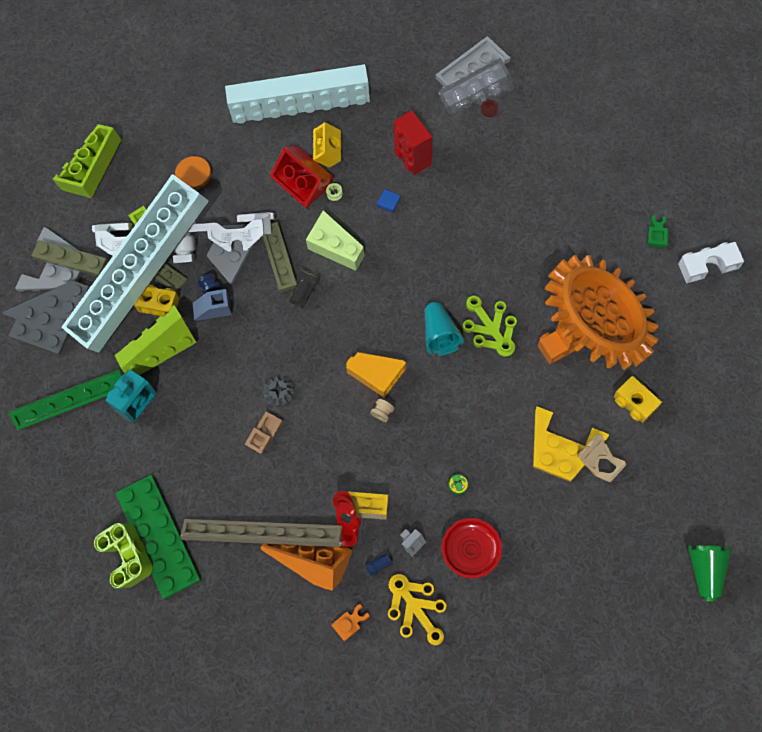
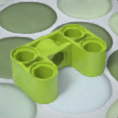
M116 523L96 536L94 546L97 551L115 552L118 550L123 561L122 566L114 570L110 575V584L114 588L133 587L152 573V563L134 525Z

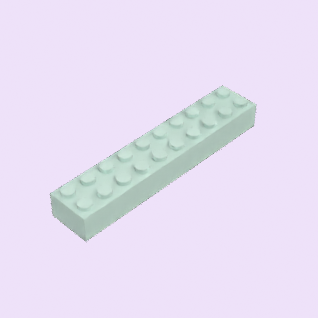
M172 174L61 328L87 349L99 353L209 201Z

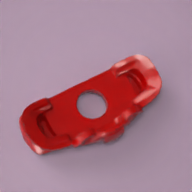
M338 491L334 494L332 502L336 510L337 523L343 527L341 546L353 547L357 543L361 518L358 515L351 495L346 491ZM343 513L349 514L352 521L345 522L341 515Z

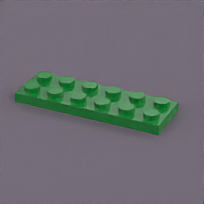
M150 475L116 492L128 523L135 526L148 558L152 563L153 569L151 574L162 599L165 600L201 581L153 476Z

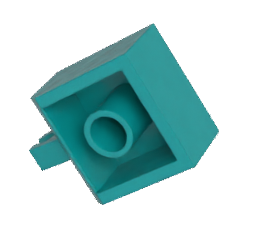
M129 370L114 384L115 388L110 390L105 401L115 412L131 423H134L157 393L148 381L132 370Z

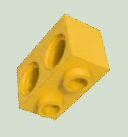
M148 285L134 306L138 312L162 315L164 317L170 312L169 309L173 305L177 309L180 298L173 289L165 288L164 290ZM148 297H152L151 300L146 301ZM166 300H170L168 304H163Z

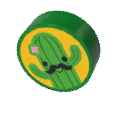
M461 474L453 475L448 483L449 490L455 495L464 494L468 489L467 478Z

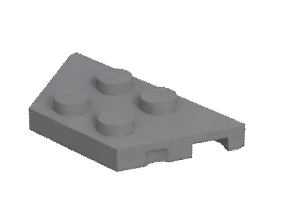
M248 224L224 225L223 227L225 229L245 228ZM234 240L231 245L232 252H228L216 243H213L206 256L227 282L233 285L254 244L248 250L243 251L242 242Z

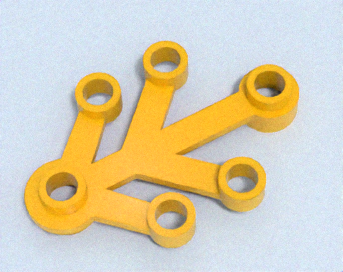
M394 575L389 581V589L393 593L391 608L388 611V617L393 621L400 618L399 605L402 596L407 604L404 623L400 628L401 636L409 638L412 635L411 625L414 613L428 633V642L434 646L440 645L444 639L442 630L434 628L421 608L443 613L446 610V603L443 600L435 602L413 598L409 591L422 592L425 596H431L434 592L433 585L431 583H411L404 575ZM397 581H401L403 583V586L401 588H397L395 586V583ZM430 586L432 591L426 593L424 587ZM438 603H442L444 605V609L438 610L436 608V605ZM393 610L398 612V616L395 618L390 616ZM407 627L410 629V634L404 635L402 630ZM436 632L440 637L438 640H433L431 635Z

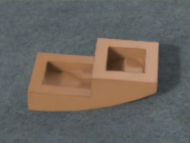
M266 411L257 428H253L245 445L262 454L284 421Z

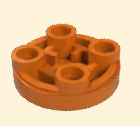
M198 156L183 159L175 170V176L195 191L207 185L212 177L208 162Z

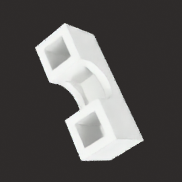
M725 242L715 248L707 247L694 254L693 252L686 253L682 256L678 265L686 283L705 278L708 273L707 263L716 264L721 273H726L739 269L744 260L736 242L729 244Z

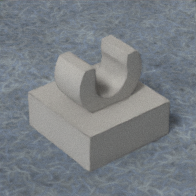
M405 529L400 534L404 540L402 543L403 547L412 557L426 543L422 534L416 529L412 533Z

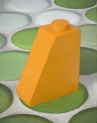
M359 352L354 357L351 356L346 363L349 375L383 398H385L407 369L406 362L403 360Z

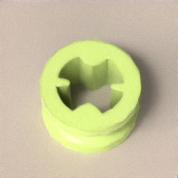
M331 183L326 188L327 197L332 201L339 200L343 194L342 187L337 183ZM337 189L338 194L332 195L331 190Z

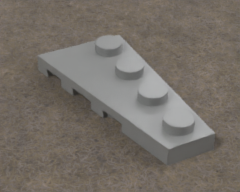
M487 36L438 72L436 79L446 89H449L510 62V57Z

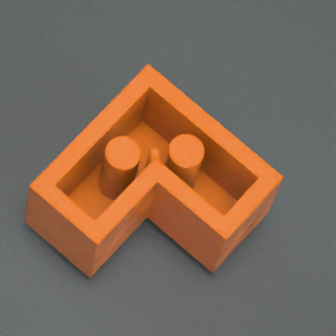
M563 321L558 322L555 332L542 335L538 343V348L549 365L576 351L575 346L579 340L573 334L564 338L561 336V333L566 328Z

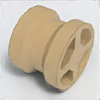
M378 399L376 407L371 410L370 414L383 422H387L389 414L394 411V407L387 401Z

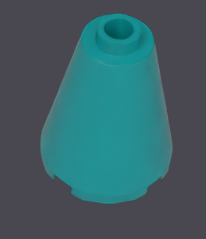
M429 303L424 310L427 352L431 355L438 353V356L457 351L459 349L458 345L464 343L461 332L441 303Z

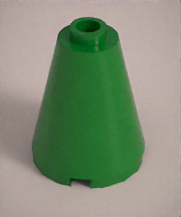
M688 545L699 596L704 597V601H717V598L722 597L732 546H727V550H723V546L699 545L696 546V549H693V545Z

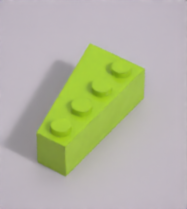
M99 124L85 139L84 146L75 151V157L70 163L66 162L62 167L63 171L60 175L56 174L53 178V181L61 190L88 198L93 197L121 142V138L114 128Z
M175 305L169 309L170 312L164 317L161 315L156 320L157 323L150 329L146 328L137 340H132L115 355L124 373L132 370L136 374L141 375L196 343Z

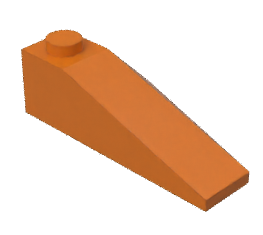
M263 544L261 546L262 551L312 584L331 591L341 582L352 554V549L342 546H327L326 548L285 544Z

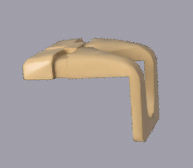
M597 434L588 443L589 446H586L578 454V458L596 477L611 482L626 466V462L613 457L607 444L604 443L605 440L602 435ZM599 459H608L616 466L615 471L612 473L599 472Z

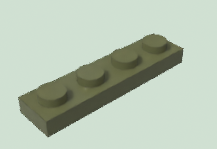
M278 222L271 223L272 234H264L263 239L279 292L282 293L298 287Z
M38 240L31 255L35 260L94 276H99L108 262L106 258L40 240Z

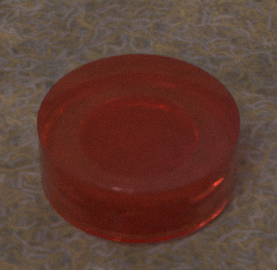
M485 100L481 104V113L485 117H493L497 114L498 104L495 101Z

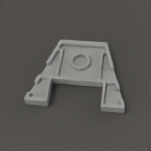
M45 227L38 238L40 241L77 250ZM46 263L39 279L22 274L15 289L19 292L25 290H52L69 281L78 282L82 272Z

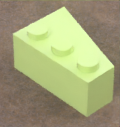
M322 211L306 239L308 249L356 271L365 256L364 247L325 211Z

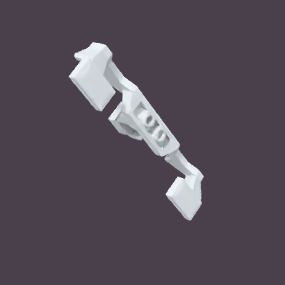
M275 213L237 215V222L251 221L245 228L225 229L218 223L196 224V221H194L174 248L173 252L176 255L173 256V263L195 262L193 251L196 249L195 237L191 235V232L208 231V238L228 252H232V242L240 240L243 244V251H246L264 234H272L271 220H275ZM132 223L97 224L92 226V232H95L96 246L112 256L126 237H116L110 231L133 229Z

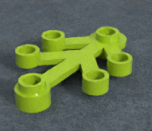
M470 296L466 302L467 309L476 312L485 326L476 325L473 321L466 320L463 323V330L466 333L475 332L493 336L496 340H485L482 335H476L473 339L475 347L495 349L500 356H511L515 351V344L511 337L513 328L517 323L514 316L506 318V331L503 338L499 329L502 315L506 310V304L502 301H498L495 304V316L492 322L481 307V299L478 296ZM475 300L477 304H472L471 301ZM497 306H502L503 309L499 310ZM512 320L514 324L510 325L507 321ZM470 324L472 328L468 329L465 325ZM481 339L482 343L478 344L476 340ZM506 344L509 348L504 349L502 345Z

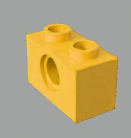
M326 122L313 129L314 161L326 167H332L341 161V130Z
M633 376L614 395L615 402L620 407H625L630 411V416L634 420L641 421L642 423L662 403ZM632 398H637L640 404H635Z

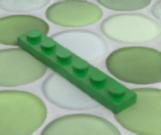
M120 370L113 371L9 411V416L16 429L20 430L106 397L110 390L115 388L114 384L121 378L122 374Z

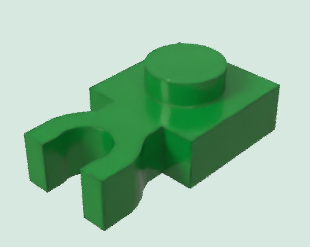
M652 215L650 219L652 227L649 226L647 246L666 248L668 228H663L666 216H662L661 222H657L655 220L656 216Z

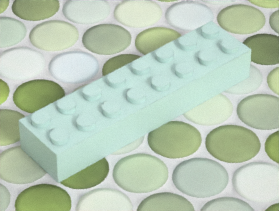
M365 64L225 86L227 104L233 123L237 122L240 124L249 120L260 121L268 117L293 116L301 112L312 113L320 109L330 110L333 107L340 106L344 108L352 104L363 105L366 102H370Z

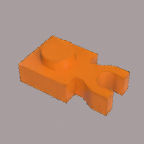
M361 604L355 607L352 615L346 612L331 625L344 642L360 629L359 622L365 621L370 617L368 613L363 617L358 615V611L363 608Z

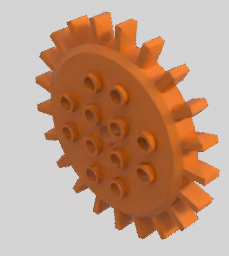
M573 255L568 262L563 259L548 275L552 280L544 288L556 295H551L545 303L549 306L558 307V312L551 317L552 322L563 321L566 328L561 333V336L564 338L573 334L579 340L575 346L577 352L585 346L591 349L590 361L595 362L601 355L605 356L607 368L613 367L617 363V359L622 370L627 369L632 364L635 367L641 364L654 352L651 347L658 342V339L651 334L659 328L658 324L647 321V318L654 313V309L642 307L641 302L647 297L645 293L636 296L631 290L635 281L632 279L624 283L619 279L621 269L617 268L612 273L606 271V260L600 261L594 267L590 255H587L581 263L576 255Z

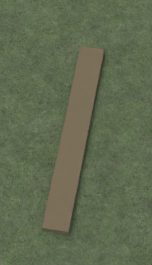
M184 519L180 537L182 540L340 547L343 527L341 525Z

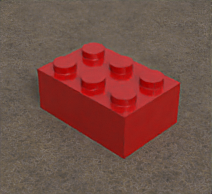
M413 111L394 120V153L398 159L401 158L404 161L405 169L416 175L432 165V136Z

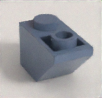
M226 289L207 292L194 301V320L199 321L232 315L230 297Z

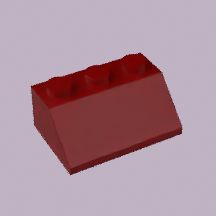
M297 145L283 148L269 175L305 208H308L326 191L327 186L331 184L334 178Z

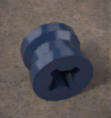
M212 273L206 274L198 280V285L203 288V294L221 289L220 284L215 281L216 278Z

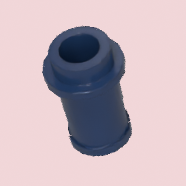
M384 553V555L372 562L368 561L365 567L370 576H376L377 572L392 565V561L388 554Z

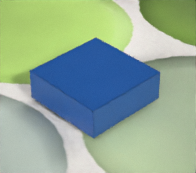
M384 189L377 202V207L393 213L401 196Z

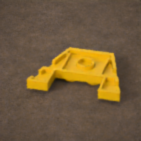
M537 406L535 409L533 467L571 482L585 466L578 458V454L586 446H589L588 443L597 434L602 435L605 441L609 434L592 428L585 446L546 431L553 412Z

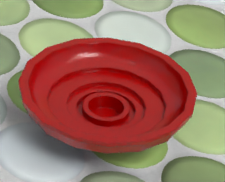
M465 518L456 521L447 529L442 539L441 552L445 564L453 573L463 578L477 579L488 575L497 567L502 556V543L498 532L489 523L481 519Z

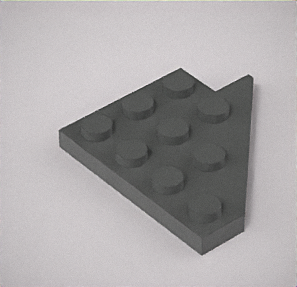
M69 281L4 311L3 315L16 320L9 337L61 355L70 336L61 327L90 287L75 281Z

